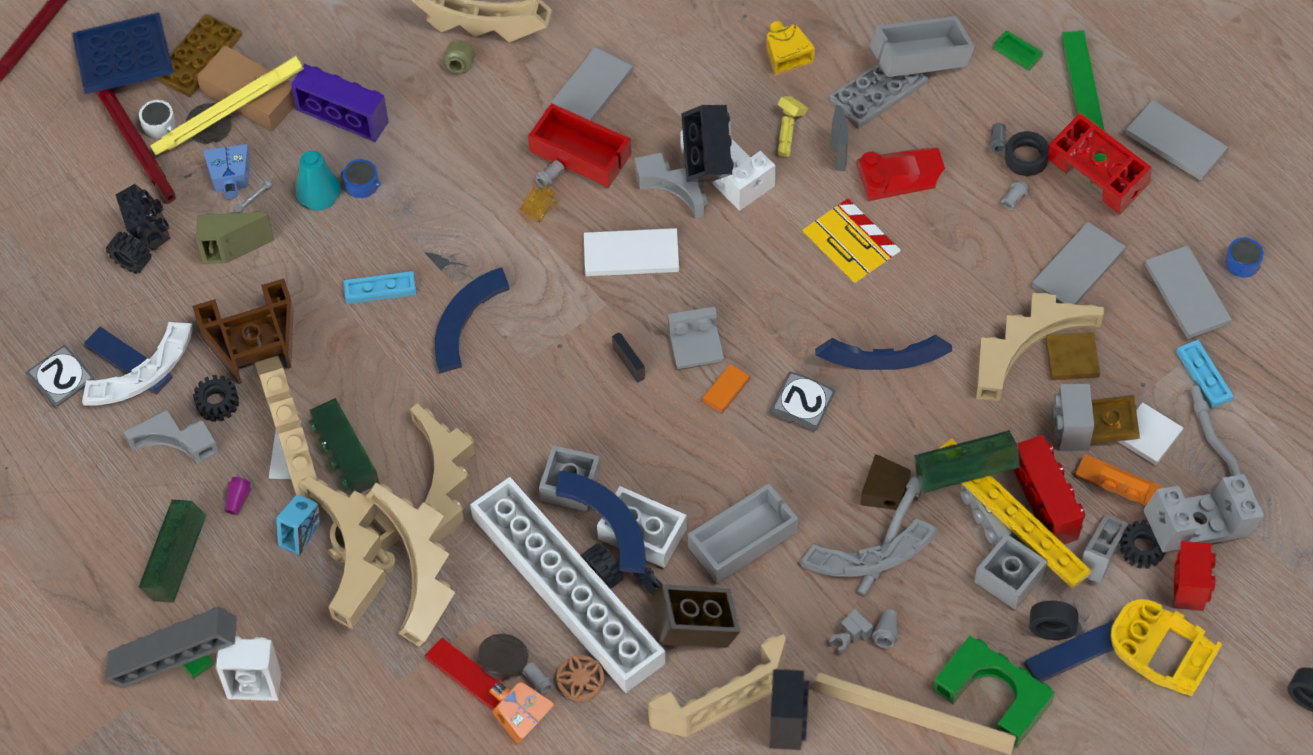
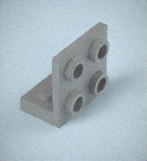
M715 306L668 314V330L677 369L724 361L717 330Z

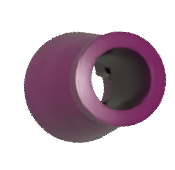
M232 477L227 486L225 512L239 515L241 507L252 490L250 488V481L241 477Z

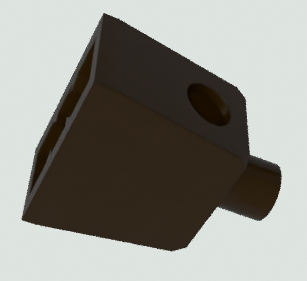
M875 454L861 494V505L896 510L907 491L906 486L910 480L911 471L904 466ZM921 491L915 495L914 501H919Z

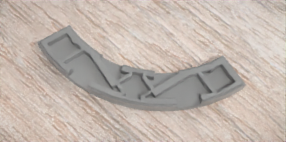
M916 518L905 531L896 536L892 542L882 547L878 545L859 550L857 553H844V551L831 550L813 544L800 561L801 567L810 571L831 576L852 577L874 574L895 567L912 558L924 549L939 532L937 527Z

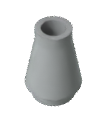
M886 609L882 612V617L873 633L875 644L881 648H892L898 641L897 613L894 610Z

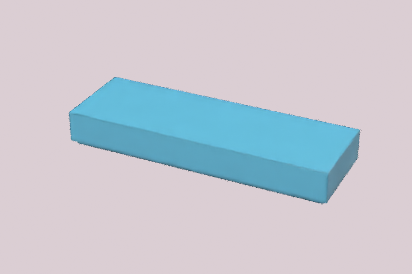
M414 271L343 280L346 304L417 295Z
M1199 340L1177 348V355L1195 384L1200 387L1201 393L1211 409L1233 400V394Z

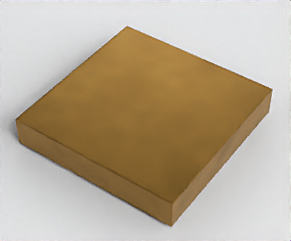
M1094 332L1046 335L1045 340L1051 380L1100 377Z
M1134 395L1092 400L1094 430L1091 444L1140 439Z

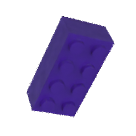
M304 64V69L298 72L291 83L297 111L376 142L389 123L384 95L376 90L364 88L356 82L344 80L336 74L332 75L324 72L316 66L312 67Z

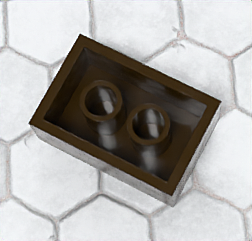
M661 585L650 600L659 645L728 648L740 633L730 588Z

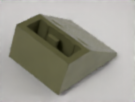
M254 211L252 213L231 212L229 214L207 213L205 215H197L196 241L203 264L228 263L274 241L268 212Z

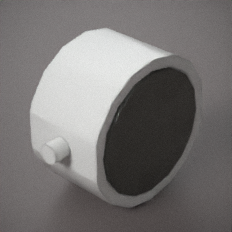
M153 100L141 107L139 118L143 132L147 136L160 139L175 129L176 122L173 110L167 102Z

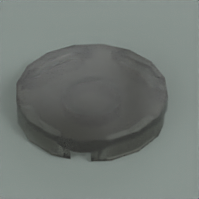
M205 103L195 107L188 114L186 122L212 107L215 103ZM230 114L191 138L201 144H209V142L213 141L215 143L220 142L228 136L231 130Z
M502 633L494 634L481 643L477 660L486 675L493 679L509 680L510 677H517L522 674L523 669L527 666L529 654L527 647L520 639L513 635Z

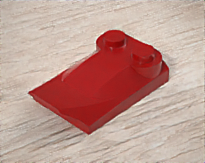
M938 147L920 148L882 155L876 152H866L860 159H857V167L868 201L936 188L939 176L945 170Z

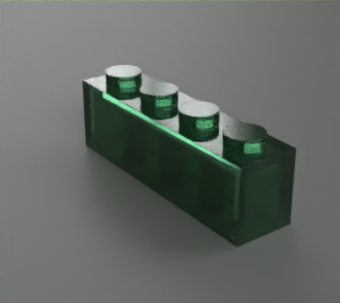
M336 398L310 409L311 420H308L310 428L314 434L318 432L321 437L318 439L319 444L324 452H329L331 457L328 459L333 470H339L341 474L339 480L345 490L349 488L351 494L354 491L362 493L370 489L375 483L379 484L377 471Z
M1010 430L914 455L917 479L924 493L1020 468L1018 445Z
M172 499L138 586L153 601L174 603L207 516L192 500Z

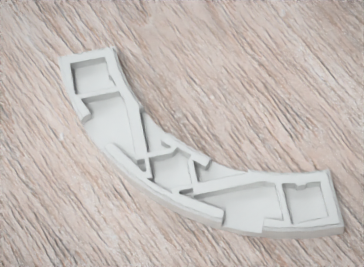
M168 322L164 337L157 347L158 350L150 359L147 358L140 365L132 369V372L121 377L86 380L82 399L83 405H104L134 397L158 383L175 367L185 352L193 330L192 323Z

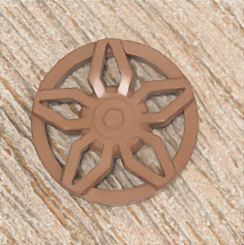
M574 655L569 657L559 667L556 676L557 686L566 698L578 702L587 701L597 696L602 690L604 672L597 660L588 656ZM576 662L579 668L575 669L573 667V663ZM581 662H587L588 664L582 668ZM567 666H569V670H570L571 672H569V671L563 672V671H564V669H565ZM594 666V669L589 672L588 669ZM597 671L600 674V682H598L597 679L593 677L595 676ZM567 676L570 677L569 680H567V679H562L563 677H567ZM562 684L571 685V693L566 691ZM574 688L579 689L576 695H574ZM585 688L592 690L589 694L581 695Z

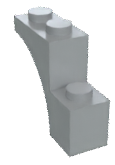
M662 153L635 158V173L640 190L659 189L675 194L686 202L695 218L704 217V207H707V199L705 193L701 194L700 191L702 182H686L685 168L670 171L668 161L664 162Z
M168 410L157 413L141 424L133 425L124 432L127 443L132 451L150 445L171 446L187 453L197 465L219 454L215 440L202 420L192 423L180 431Z

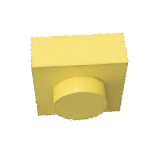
M792 96L781 97L777 104L784 109L783 112L793 118L795 116H805L809 109Z

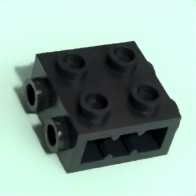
M133 184L115 194L127 232L141 240L140 242L144 243L151 250L171 239L168 232L170 226L162 214V211H164L163 205L158 199L152 198L146 189L142 190L139 186Z

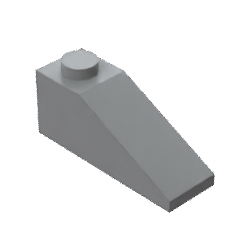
M1105 514L1085 549L1081 560L1091 570V574L1086 579L1101 583L1118 549L1123 532L1129 523Z

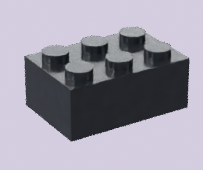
M700 105L681 113L686 182H713L733 175L734 163L731 158L730 149L732 139L729 135L728 125L730 115L727 112V105Z
M773 669L769 749L801 750V741H806L809 680H804V670Z

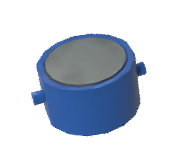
M366 159L351 161L346 165L344 171L341 172L346 191L355 198L369 197L381 185V182L378 180L376 166Z
M1248 237L1234 240L1229 245L1225 264L1227 269L1233 275L1241 278L1255 275L1262 263L1263 248L1256 240Z

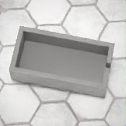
M957 16L876 26L870 43V48L877 60H880L879 64L887 77L968 67L975 47Z
M768 483L688 533V548L715 583L718 584L798 533V518L786 503L782 504V498Z

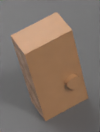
M224 46L197 75L201 92L220 102L270 70ZM285 80L239 108L236 112L273 132L296 106L291 86L292 82Z

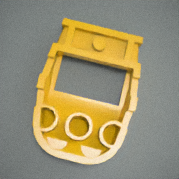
M1145 599L1134 600L1126 604L1115 620L1111 630V642L1116 654L1130 667L1154 684L1192 697L1221 648L1222 643L1218 641L1215 645L1204 636L1206 631L1198 625L1195 627L1184 619L1185 616L1177 611L1172 613L1163 609L1161 604ZM1169 629L1193 642L1173 678L1162 676L1148 667L1149 662Z

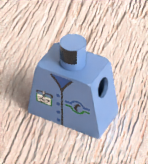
M247 144L203 150L215 191H224V196L228 199L236 198L238 196V189L248 186L250 154Z

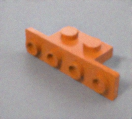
M1087 454L1083 456L1075 474L1076 477L1144 506L1148 504L1157 489L1165 488Z

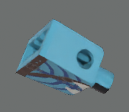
M296 495L276 518L278 546L300 556L319 526L320 505L309 497L305 498L301 495Z

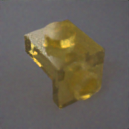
M534 186L520 207V210L537 222H541L552 203L557 205L559 200L554 197L555 192L545 186L542 189Z

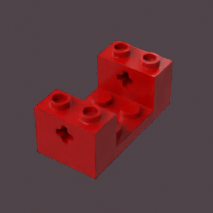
M1080 112L1049 144V161L1065 174L1074 167L1103 189L1102 202L1119 215L1150 184L1152 167ZM1102 153L1107 159L1103 162H1098L1094 159V156Z

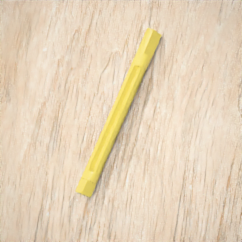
M297 56L292 57L162 136V139L150 145L157 156L167 150H172L304 69Z

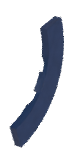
M502 267L489 271L471 281L455 295L446 307L438 324L435 337V356L439 374L462 367L459 354L460 335L474 309L490 298L509 290V284Z
M933 335L928 339L898 351H894V348L873 349V352L863 351L856 346L840 342L834 338L815 348V355L826 361L861 370L910 368L934 361L952 352V344L937 335Z
M559 471L556 497L577 501L597 511L598 515L608 524L616 536L620 552V571L645 574L646 559L643 536L635 517L626 504L607 487L590 478L571 472Z

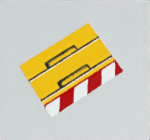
M849 199L844 200L802 230L854 283L901 251Z

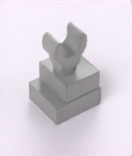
M855 609L841 622V631L843 633L830 638V646L836 642H841L843 645L838 648V654H843L850 641L855 644L862 638L866 642L873 635V626Z

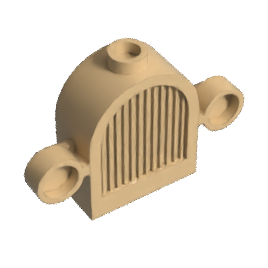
M377 507L378 514L368 526L379 534L382 545L374 559L383 568L384 573H390L396 567L395 556L386 550L400 541L395 525ZM333 520L334 523L330 530L332 548L328 552L334 561L338 562L340 560L345 564V542L341 531Z

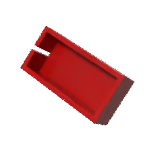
M553 103L549 105L528 135L529 152L551 162L557 160L561 162L564 168L608 188L619 174V169L623 168L632 155L630 138Z

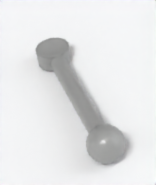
M265 181L263 186L241 205H236L234 212L243 213V208L263 191L270 189L272 183Z

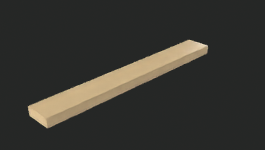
M817 674L815 680L816 692L1009 755L1012 754L1016 739L1014 735L826 674Z

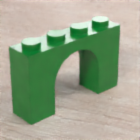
M969 635L934 679L933 691L954 704L965 689L976 679L994 677L1004 681L1012 689L1015 702L998 722L997 730L1014 735L1016 737L1014 746L1018 748L1052 704L1055 692L1052 691L1047 683L1039 682L1031 677L1026 669L1012 664L1002 653H996L991 650L983 640L975 639Z

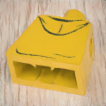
M775 21L769 26L771 32L766 35V47L775 75L814 62L815 47L797 25L792 24L784 27L781 21Z

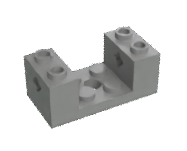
M1245 474L1224 477L1212 494L1185 498L1179 485L1157 489L1143 510L1162 552L1178 550L1181 541L1217 543L1250 537L1264 517ZM1194 517L1200 518L1203 521V525L1196 522Z

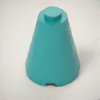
M307 151L302 154L299 161L295 185L296 199L300 205L303 204L313 211L328 209L335 204L334 201L341 195L340 182L319 152Z

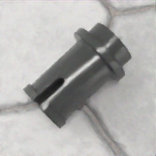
M995 123L991 126L992 141H990V148L994 153L999 154L1006 150V126L1002 123Z

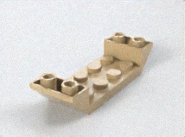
M785 635L772 636L764 641L761 645V664L754 667L750 673L734 677L727 685L709 690L705 696L698 700H689L682 708H680L671 692L653 697L648 703L650 727L688 737L772 694L773 669H782L785 662Z

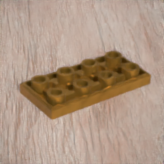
M205 13L170 54L174 73L156 77L154 80L191 98L200 87L197 75L224 46L232 49L242 37V31Z

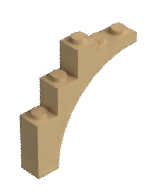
M411 0L428 14L426 21L441 33L460 25L474 37L495 30L508 42L548 27L552 9L542 0H525L511 3H490L475 0Z
M1044 292L1032 293L1029 317L1007 315L1004 339L981 337L976 399L1000 401L1003 384L1009 370L1026 350L1046 338V335L1077 328H1101L1104 307L1074 305L1067 302L1056 303V295Z
M278 356L255 362L295 494L306 498L302 483L307 476L314 480L317 477L282 364Z
M417 403L410 409L412 421L424 434L434 457L433 480L425 504L429 503L436 506L440 511L439 513L444 515L429 541L439 543L464 522L463 507L456 498L470 488L469 474L462 465L475 455L474 440L467 432L462 433L458 428L450 432L445 424H439L435 420L434 415L429 409H423Z
M307 476L302 483L305 495L319 504L333 518L345 542L346 559L344 574L339 589L329 605L330 614L336 621L353 629L386 583L383 568L377 563L372 562L382 548L379 534L368 527L378 514L377 507L365 497L366 493L360 494L354 491L348 497L341 490L335 491L329 488L324 481L320 479L314 480Z
M375 483L365 497L377 505L393 522L404 541L411 565V600L406 618L398 634L420 647L430 635L455 594L447 582L434 579L449 556L443 545L435 541H429L444 515L439 513L440 511L436 506L429 503L425 504L423 502L415 509L412 502L405 498L400 499L393 494V491L388 486Z

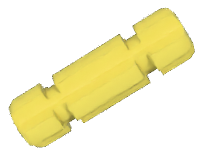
M784 116L781 122L778 155L780 157H789L794 118L792 116Z

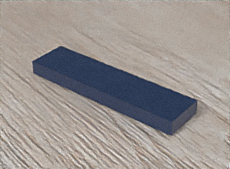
M99 327L84 342L86 348L125 374L132 372V369L147 359V357L102 327ZM168 373L158 383L150 387L149 390L157 395L172 379V375Z
M1115 620L1026 659L1025 665L1034 679L1044 682L1114 650L1111 642V630Z

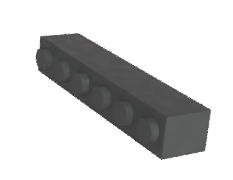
M214 607L207 612L194 615L192 618L177 622L165 629L157 630L155 633L120 645L108 651L105 679L124 688L234 645L237 616L228 612L225 608Z

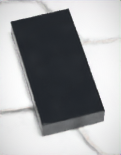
M619 332L612 336L614 351L637 383L644 380V364L623 335Z

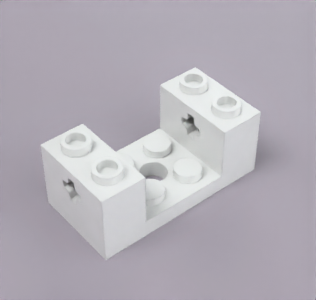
M730 121L728 125H729V135L731 136V121ZM680 131L681 153L684 155L683 132ZM732 139L730 149L731 158L734 163L733 175L711 183L740 211L775 187V164L761 151L750 157Z

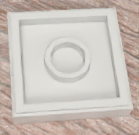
M1142 402L1136 410L1140 439L1117 442L1156 466L1181 435L1184 428Z

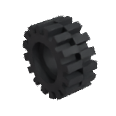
M121 231L116 233L106 247L107 254H109L111 259L115 260L116 264L119 263L121 268H126L127 271H132L135 274L143 270L152 256L150 250L145 248L146 245L140 243L141 240L135 239L131 234L128 236L126 232L122 233Z
M212 375V380H209V377H205V383L200 381L198 383L199 388L195 387V394H193L199 415L204 416L206 420L211 417L212 422H216V418L224 421L223 416L225 415L230 418L232 416L231 411L235 413L237 411L236 406L239 407V397L235 384H232L229 378L226 380L225 376L220 375V379L217 378V375ZM214 393H223L225 395V399L220 403L210 404L207 402L208 397Z
M1138 520L1134 521L1133 526L1129 524L1126 530H1124L1120 543L1121 554L1124 553L1123 558L1125 561L1130 559L1129 564L1131 566L1134 563H1138L1137 568L1141 569L1142 564H1145V569H1148L1151 564L1155 567L1158 565V561H1162L1165 552L1161 551L1152 528L1146 524V520H1142L1140 525ZM1137 538H1146L1153 543V548L1149 551L1140 550L1135 546L1134 541Z
M596 543L580 555L609 589L624 579L619 565L616 564L617 561L611 557V553L607 552L606 548L602 547L601 544Z

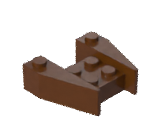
M284 278L261 285L266 306L223 319L215 299L192 306L203 341L238 384L242 383L238 367L283 354L287 368H291L294 311Z

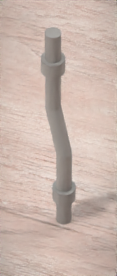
M1198 385L1191 387L1190 390L1195 403L1193 408L1196 416L1200 418L1206 440L1225 460L1231 476L1241 475L1236 458L1215 436L1208 414L1210 412L1209 406L1203 399L1200 387Z
M922 463L916 475L909 480L906 486L907 491L894 513L882 546L892 542L897 536L904 515L915 495L919 494L924 486L923 481L931 468L928 464ZM881 572L864 575L865 577L857 593L865 597L872 583L878 580Z

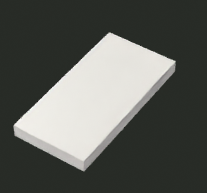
M677 228L584 233L585 276L679 272Z

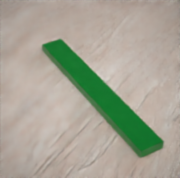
M1084 30L1062 32L1061 39L1076 113L1078 115L1080 112L1105 131ZM1098 153L1094 156V159L1098 162H1103L1107 157L1102 153Z

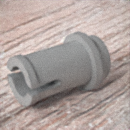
M554 160L544 171L537 173L536 182L543 188L550 187L552 181L565 171L564 166L561 162Z
M1020 180L1013 182L1011 190L1001 200L1002 205L1008 210H1013L1020 199L1028 194L1029 188L1027 184Z
M534 662L525 666L522 674L532 683L534 690L541 695L547 694L553 687L550 677H545Z

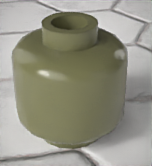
M463 40L451 42L444 54V65L454 73L467 72L471 68L475 57L474 48Z

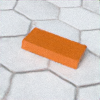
M730 364L703 396L702 402L723 414L750 381V375Z

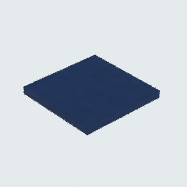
M159 12L72 32L85 94L174 73Z

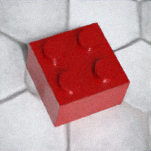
M1181 541L1174 563L1173 608L1204 611L1206 602H1211L1212 591L1215 590L1216 577L1212 576V568H1215L1216 553H1212V543Z

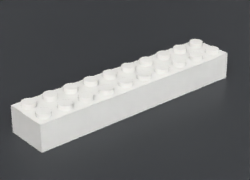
M511 477L470 504L474 521L625 693L666 664L665 650Z

